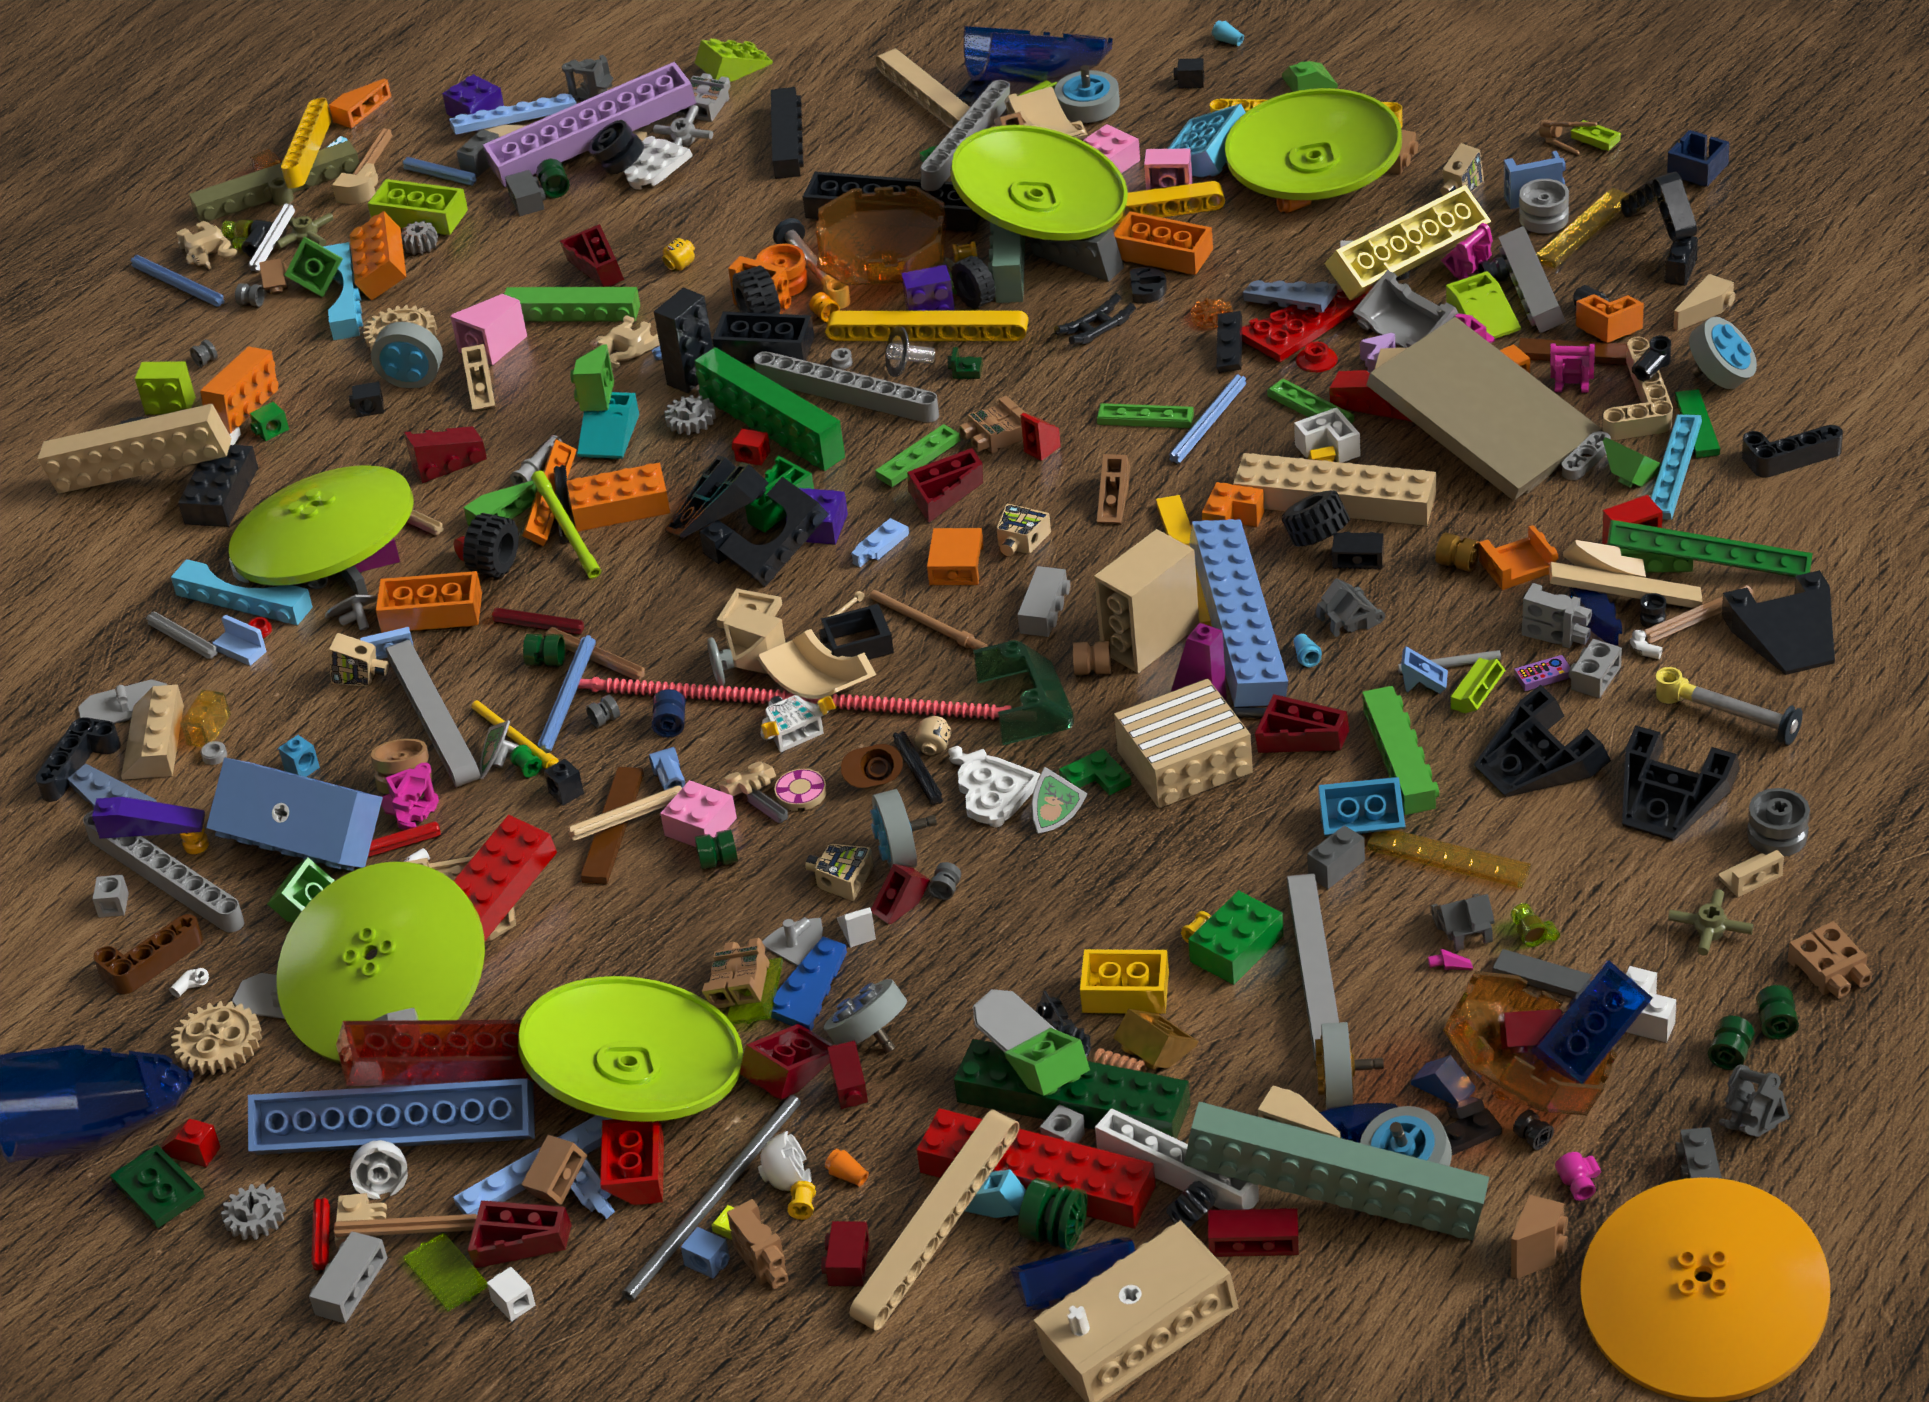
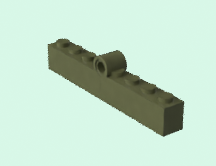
M349 140L319 150L306 183L297 188H287L281 170L282 163L199 190L189 194L193 212L199 222H209L271 200L275 205L279 206L289 204L294 199V192L336 179L341 173H353L359 165L357 152Z

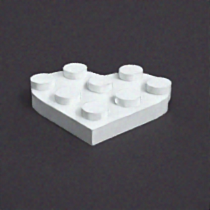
M649 136L643 140L644 149L640 157L624 172L630 186L634 189H642V185L649 183L655 186L693 155L688 148L664 139H655L654 136Z
M989 755L985 756V760L972 762V759H969L962 764L958 771L959 790L961 793L966 794L967 816L977 822L986 823L992 827H1000L1004 824L1005 820L1016 813L1033 793L1040 773Z

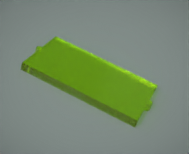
M782 957L768 959L770 964L766 973L761 1002L740 1005L736 1002L735 1005L730 1006L727 1018L733 1025L741 1023L751 1024L753 1021L771 1018L774 1005L773 999L776 996L783 966ZM749 989L745 992L744 996L752 995Z
M444 1232L427 1243H421L420 1247L403 1257L406 1264L447 1311L452 1310L465 1301H470L471 1297L488 1287L487 1281Z

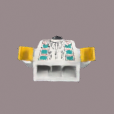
M796 695L785 700L780 696H774L769 701V707L765 710L766 718L762 721L761 737L764 740L773 738L779 751L783 752L824 734L821 717L826 715L828 711L836 709L832 697L826 696L815 704L804 701Z

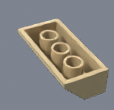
M178 685L153 686L133 706L121 775L122 780L173 776L184 708Z

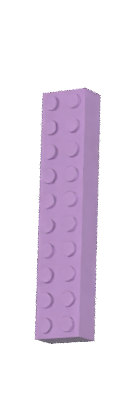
M673 62L485 143L483 147L490 167L505 187L507 186L505 176L530 170L531 174L534 175L537 166L546 159H556L563 162L589 151L593 138L604 127L614 121L623 120L634 131L661 118L668 117L677 111L686 109L696 104L690 81L677 64Z

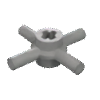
M691 105L685 118L674 120L671 126L654 125L653 127L654 133L671 135L674 140L673 143L680 146L692 144L695 138H713V131L695 129L692 122L699 110L695 105Z

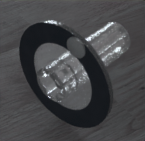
M897 326L891 331L885 352L886 368L890 376H900L905 369L907 361L933 363L935 358L934 348L909 345L907 332L901 326Z

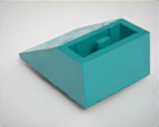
M612 392L608 410L584 411L577 452L578 457L623 459L639 417L635 393Z

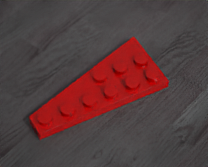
M1341 288L1337 290V294L1322 313L1315 312L1314 307L1301 310L1298 309L1297 305H1292L1270 313L1269 318L1260 321L1257 318L1249 320V325L1242 327V341L1278 362H1282L1354 314L1353 311L1369 292L1350 301Z

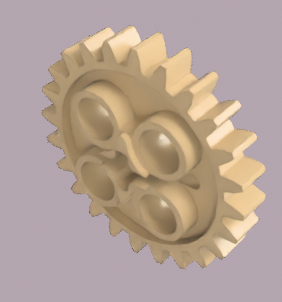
M405 305L403 309H400L399 306H396L395 310L387 308L388 312L380 311L379 317L372 316L373 321H367L368 326L364 327L365 332H363L366 345L370 347L371 351L379 332L391 323H414L426 328L434 336L437 335V326L434 315H431L430 311H425L423 307L417 310L416 305L409 309L408 305Z
M219 1001L217 1007H213L211 1003H208L205 1010L197 1007V1014L187 1013L189 1020H180L181 1027L174 1028L176 1035L171 1037L173 1052L177 1062H181L183 1068L189 1066L192 1073L199 1069L200 1075L210 1070L211 1075H214L217 1069H221L223 1073L226 1072V1067L228 1066L236 1069V1062L238 1061L246 1063L244 1056H253L252 1049L259 1048L258 1041L262 1039L260 1034L262 1030L256 1014H252L250 1008L244 1009L241 1003L234 1008L233 1001H230L227 1006H223L222 1001Z

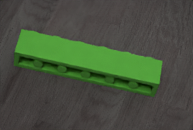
M507 287L504 294L520 300L524 321H623L626 315L633 317L634 321H636L640 308L637 287Z
M1393 686L1363 691V712L1389 777H1399L1404 814L1408 815L1436 809V798L1439 797L1438 784L1436 781L1432 782L1431 780L1432 772L1430 765L1424 763L1423 748L1417 746L1415 729H1410V718L1408 712H1403L1401 696L1396 695Z

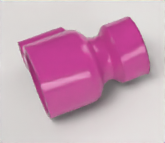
M1570 1152L1561 1156L1556 1161L1555 1169L1562 1182L1570 1186V1191L1575 1200H1586L1595 1193L1596 1187L1590 1178L1597 1177L1601 1173V1169L1594 1156L1583 1158L1578 1152Z

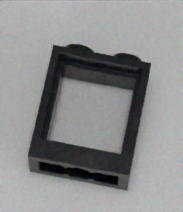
M879 604L821 618L820 640L822 644H827L825 647L832 651L831 654L836 657H855L865 653L867 659L870 660L894 653L892 634ZM874 629L876 634L874 637L839 646L836 645L834 640L835 638Z

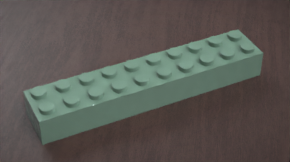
M1198 1102L1184 1165L1198 1170L1213 1172L1225 1177L1251 1182L1255 1185L1278 1189L1282 1192L1301 1195L1312 1200L1324 1201L1343 1208L1366 1212L1370 1215L1389 1218L1400 1223H1408L1427 1230H1434L1469 1240L1474 1238L1489 1181L1488 1176L1203 1102Z

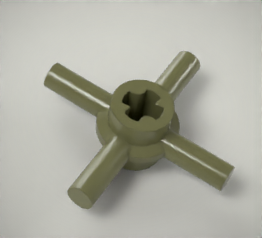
M327 213L314 221L308 216H301L296 219L291 217L288 225L292 227V233L275 242L276 246L281 249L296 240L300 244L303 237H306L324 247L326 240L316 233L318 228L334 220L332 214Z
M1720 889L1713 891L1710 904L1701 906L1697 914L1676 910L1669 911L1668 921L1695 926L1698 935L1701 937L1697 952L1703 956L1709 953L1711 942L1721 938L1725 930L1750 935L1753 933L1754 924L1727 919L1721 907L1724 892Z

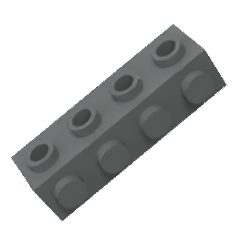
M1710 1127L1680 1130V1142H1675V1153L1677 1160H1681L1682 1163L1680 1165L1681 1179L1700 1177L1722 1179Z

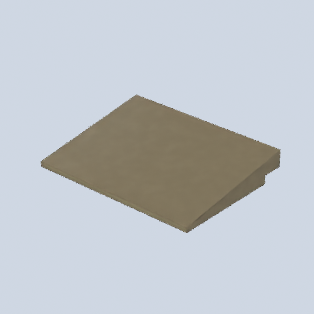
M1457 317L1452 318L1370 372L1366 384L1513 501L1523 493L1528 494L1562 466L1563 460L1590 434L1602 431L1599 426Z

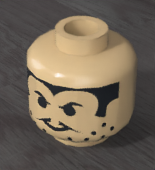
M939 716L925 718L921 720L918 726L915 744L926 755L940 754L948 746L951 728L946 720Z

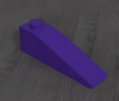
M107 797L96 799L92 818L99 838L105 839L202 832L205 811L132 797Z

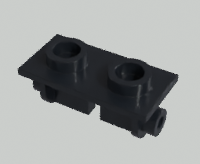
M1044 991L1040 1002L1037 1004L1036 1012L1051 1026L1053 1024L1060 1025L1062 1021L1067 1025H1072L1073 1022L1071 1019H1068L1069 1015L1062 1001L1056 997L1050 998L1048 993Z

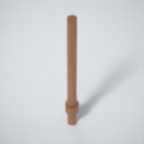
M873 590L870 594L871 599L956 640L959 645L965 648L971 647L981 653H985L988 649L987 644L975 639L971 633L961 632L877 590Z

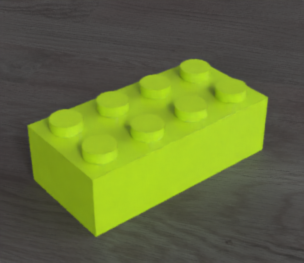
M385 179L367 203L371 217L385 211L401 229L407 227V224L425 221L426 223H432L435 231L442 235H451L468 211L464 189Z

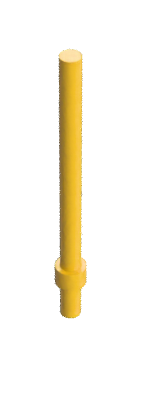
M478 700L472 703V709L491 724L497 725L505 722ZM509 725L506 735L518 745H527L531 749L532 755L542 760V767L547 769L559 762L551 753H545Z

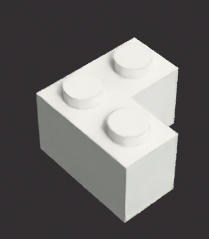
M1338 408L1294 423L1295 446L1306 458H1308L1310 450L1334 446L1335 460L1342 463L1360 456V433Z
M1629 966L1612 1005V1029L1667 1043L1675 1025L1676 999L1656 994V972Z

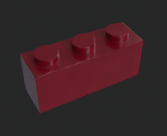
M1298 1208L1208 1210L1209 1251L1215 1257L1299 1255Z

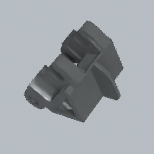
M600 55L599 59L594 61L593 59H585L583 61L574 59L562 65V71L566 76L568 94H571L575 101L580 100L583 102L606 92L607 88L612 87L613 77L610 75L608 61L604 55ZM573 72L583 75L584 82L580 84V88L576 89Z
M1335 578L1321 597V602L1317 603L1316 617L1320 621L1325 620V613L1331 618L1330 631L1335 637L1340 635L1339 629L1342 626L1352 633L1358 629L1368 630L1385 619V613L1381 609H1377L1364 596V591L1360 587L1354 588L1352 585Z
M1477 893L1473 894L1471 898L1443 905H1430L1431 914L1437 929L1444 931L1448 939L1454 941L1455 951L1464 949L1465 935L1476 932L1482 933L1484 944L1493 942L1491 924H1494L1495 920L1488 894L1479 895Z
M1745 1065L1736 1066L1727 1083L1729 1091L1724 1101L1726 1102L1725 1108L1732 1111V1117L1730 1120L1721 1118L1719 1124L1725 1128L1760 1137L1762 1134L1775 1128L1777 1124L1790 1118L1783 1092L1778 1089L1781 1082L1779 1075L1772 1072L1764 1074L1753 1071ZM1753 1083L1760 1084L1757 1092L1754 1090Z

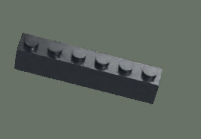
M796 87L771 89L772 163L775 179L800 177V168L804 167L801 95H797Z

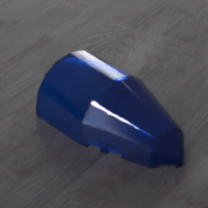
M964 26L963 52L965 66L969 77L974 81L993 82L1004 80L1008 83H1040L1081 71L1080 67L1083 65H1087L1089 68L1098 66L1111 51L1113 45V38H1108L1107 42L1105 37L1063 33V37L1050 36V32L1043 31V36L1030 35V30Z
M68 1045L0 1055V1148L7 1162L11 1163L99 1149L175 1111L192 1084L193 1072L190 1069L187 1072L173 1064V1059L166 1055L129 1051V1054L111 1052L110 1048H102V1051L84 1049L85 1045Z

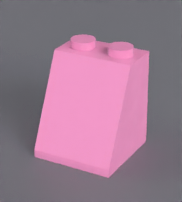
M504 294L450 316L458 352L462 353L461 348L484 344L488 364L494 365L527 337L520 300Z

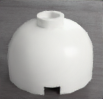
M787 1131L773 1137L766 1143L760 1156L762 1165L758 1166L762 1179L765 1182L769 1181L775 1188L783 1191H790L791 1186L797 1181L811 1182L810 1168L804 1171L803 1161L807 1160L795 1137L792 1134L787 1135Z
M383 1140L371 1141L362 1145L354 1153L350 1164V1176L353 1186L360 1194L367 1193L368 1197L372 1199H381L379 1194L391 1192L390 1196L396 1194L404 1187L408 1178L407 1162L401 1150L393 1143Z

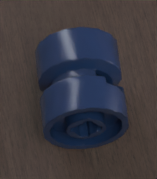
M671 689L661 690L656 693L653 698L651 727L657 735L675 737L682 733L684 730L686 704L684 695Z

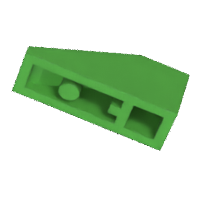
M533 481L481 495L463 507L467 525L470 526L471 521L481 513L506 517L512 520L532 506L537 492Z

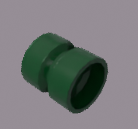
M546 159L537 166V178L546 196L559 198L567 193L570 183L560 161Z
M526 634L523 644V658L526 666H541L543 662H545L546 666H562L565 659L563 635L547 634L544 638L542 634Z
M731 829L718 831L715 837H712L710 834L695 837L702 870L716 867L718 861L723 865L738 862Z
M1772 985L1762 989L1757 994L1756 1003L1763 1034L1768 1038L1778 1040L1794 1035L1798 1031L1799 1022L1792 991L1783 985Z
M1732 1015L1720 1019L1708 1049V1058L1714 1065L1724 1070H1734L1736 1066L1744 1064L1755 1034L1751 1023L1739 1016Z

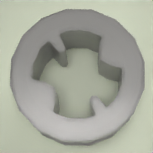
M846 348L834 350L831 353L833 367L841 370L849 368L853 363L851 351Z

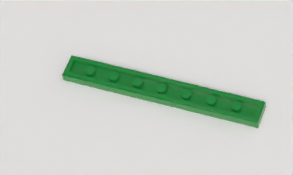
M1616 520L1610 521L1607 545L1617 546L1622 549L1790 577L1809 573L1813 553Z

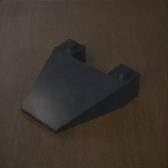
M718 455L703 472L665 528V531L684 538L750 504L755 499L761 498L769 482L749 464L740 462L736 467L726 457Z
M1820 570L1797 575L1795 577L1794 595L1757 603L1747 587L1723 593L1722 617L1730 631L1785 675L1835 663L1830 585Z
M1540 684L1519 701L1474 763V766L1505 797H1510L1591 778L1610 763L1611 759L1603 743L1588 729L1566 746L1548 731L1549 728L1565 716L1557 700Z
M1635 725L1625 753L1622 825L1674 841L1731 791L1740 770L1738 756L1735 753L1711 747L1701 773L1658 762L1664 748L1661 732Z

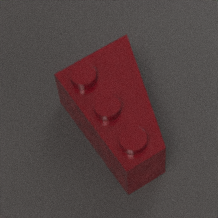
M600 224L559 241L567 261L600 286H613L624 280Z
M473 426L446 428L445 431L433 432L432 430H425L424 433L418 434L404 432L412 468L422 483L487 459L484 442Z
M973 448L907 472L908 492L928 523L983 484V463Z
M1273 694L1255 732L1258 753L1341 751L1349 733L1347 711Z
M481 1200L468 1253L474 1267L480 1268L566 1250L572 1224L565 1207Z

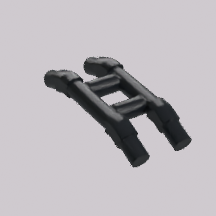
M1115 293L1109 300L1100 305L1099 308L1076 321L1055 326L1054 332L1057 335H1068L1080 329L1084 333L1071 335L1069 343L1072 345L1088 344L1094 338L1125 323L1136 310V307L1130 302L1123 310L1111 318L1107 314L1122 299L1120 295ZM1096 319L1102 322L1101 325L1095 328L1089 325V323Z

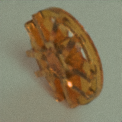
M1205 298V301L1196 302V305L1191 309L1190 316L1193 323L1200 327L1217 328L1218 314L1233 312V308L1230 302L1223 301V298L1218 300Z

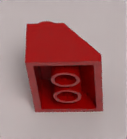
M617 1119L602 1120L601 1189L633 1205L662 1203L664 1135L661 1122Z

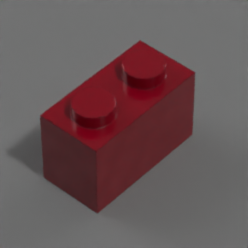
M832 1221L831 1231L825 1235L827 1256H822L821 1271L822 1274L827 1275L828 1286L864 1287L870 1244L867 1222Z

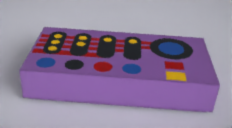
M1559 655L1515 668L1514 676L1524 691L1537 688L1540 684L1545 686L1569 679L1570 666L1565 658Z

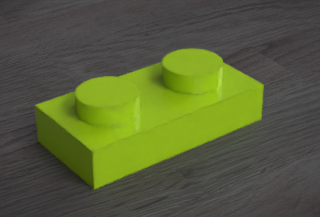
M1599 125L1596 127H1574L1571 130V138L1609 151L1621 140V133Z

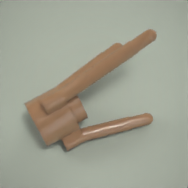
M1543 120L1539 127V134L1541 137H1546V143L1554 144L1579 155L1580 152L1555 140V138L1560 137L1562 127H1596L1597 123Z

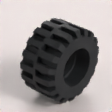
M759 265L733 275V292L740 312L780 314L777 290L771 276L764 267Z
M1335 490L1318 492L1298 501L1288 508L1281 518L1294 546H1308L1323 541L1339 532L1350 520Z
M481 513L471 521L463 546V559L469 571H477L479 574L498 578L507 574L514 563L518 550L519 534L514 520Z

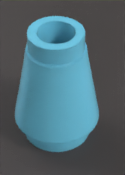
M1217 21L1212 29V36L1215 37V40L1240 46L1244 40V35L1226 21Z
M1297 635L1294 638V645L1298 662L1306 667L1316 666L1321 660V648L1308 638L1307 635Z

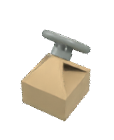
M739 605L723 623L728 649L719 652L715 639L712 637L707 639L713 673L719 686L725 684L723 670L734 667L768 674L760 664L757 656L760 653L786 643L782 619Z

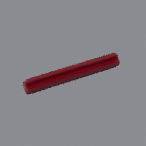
M498 607L494 608L492 612L493 621L546 630L553 627L572 634H582L584 630V622L578 619Z

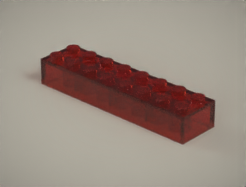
M522 1020L343 1021L336 1043L347 1086L426 1085L529 1079L536 1083L526 1071L519 1055L518 1038Z

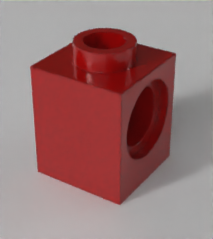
M741 429L737 437L732 441L735 460L762 466L771 452L768 433Z

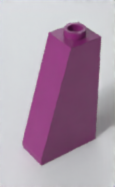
M1199 623L1186 640L1171 692L1209 679L1226 701L1223 632L1220 629Z

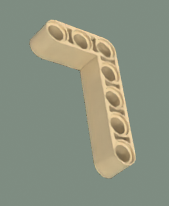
M1643 337L1629 339L1626 363L1641 403L1605 410L1603 413L1602 432L1608 433L1611 436V440L1665 433L1672 427L1673 406L1660 371L1658 370L1650 380L1645 382L1638 380L1632 373V366L1649 348V342Z

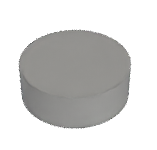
M209 742L200 751L203 762L208 765L219 764L223 762L224 757L227 758L226 747L222 742Z

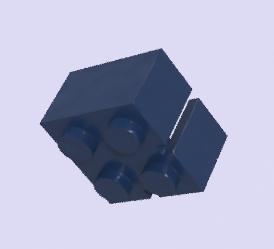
M1689 130L1680 139V143L1677 142L1668 152L1667 174L1677 172L1681 180L1708 187L1729 163L1730 142L1711 136L1709 138V155L1706 157L1707 135Z

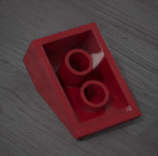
M796 1024L746 1044L739 1074L747 1078L750 1083L768 1091L771 1096L783 1099L798 1093L830 1063L827 1047L834 1045L802 1025Z

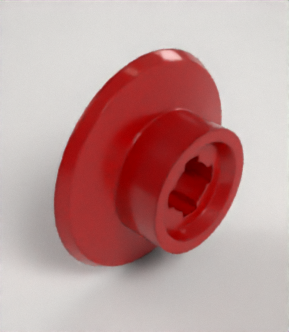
M1318 341L1307 344L1305 349L1300 351L1296 357V364L1299 368L1313 373L1328 371L1338 361L1336 353L1328 348L1325 343Z

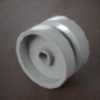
M1537 179L1524 184L1519 193L1520 224L1525 229L1535 233H1552L1564 228L1569 220V189L1567 186L1553 179Z

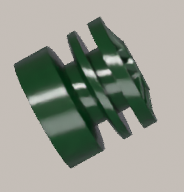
M1040 1178L1032 1180L1025 1192L1018 1219L1020 1237L1042 1243L1047 1238L1051 1246L1057 1247L1059 1245L1066 1250L1073 1249L1081 1236L1088 1209L1086 1191L1079 1188L1073 1190L1072 1187L1067 1185L1059 1190L1058 1184Z

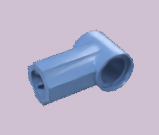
M674 747L649 754L653 773L659 777L664 790L677 785L681 786V788L685 786V780L680 770L678 756Z

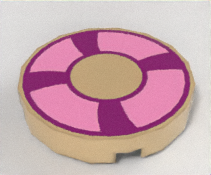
M796 769L782 775L777 780L774 790L777 802L783 808L798 811V808L808 810L819 805L826 796L827 787L824 777L819 772L811 769Z

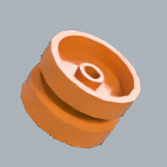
M776 244L763 249L757 255L756 260L786 268L790 297L802 292L807 287L808 275L805 268V255L798 246Z

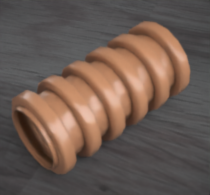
M1099 1048L1094 1053L1091 1061L1146 1072L1144 1061L1139 1060L1137 1062L1135 1058L1129 1059L1125 1055L1121 1057L1119 1053L1113 1054L1109 1050L1105 1052L1102 1048Z

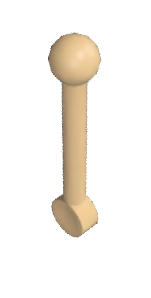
M857 591L854 598L833 615L843 613L857 601L861 602L864 599V593Z

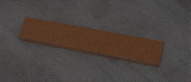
M1520 338L1518 348L1530 357V360L1550 361L1551 343H1556V346H1590V344H1595L1594 363L1627 365V344Z
M617 768L602 814L635 802L644 776L643 768ZM628 821L595 833L581 873L582 883L608 884Z

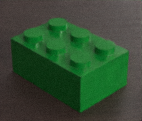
M1238 890L1188 939L1190 962L1234 985L1284 936L1283 913Z

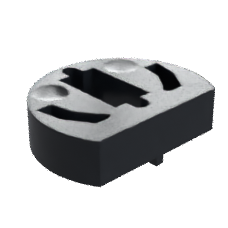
M1150 267L1130 270L1134 303L1155 302L1165 295L1167 282L1163 272Z

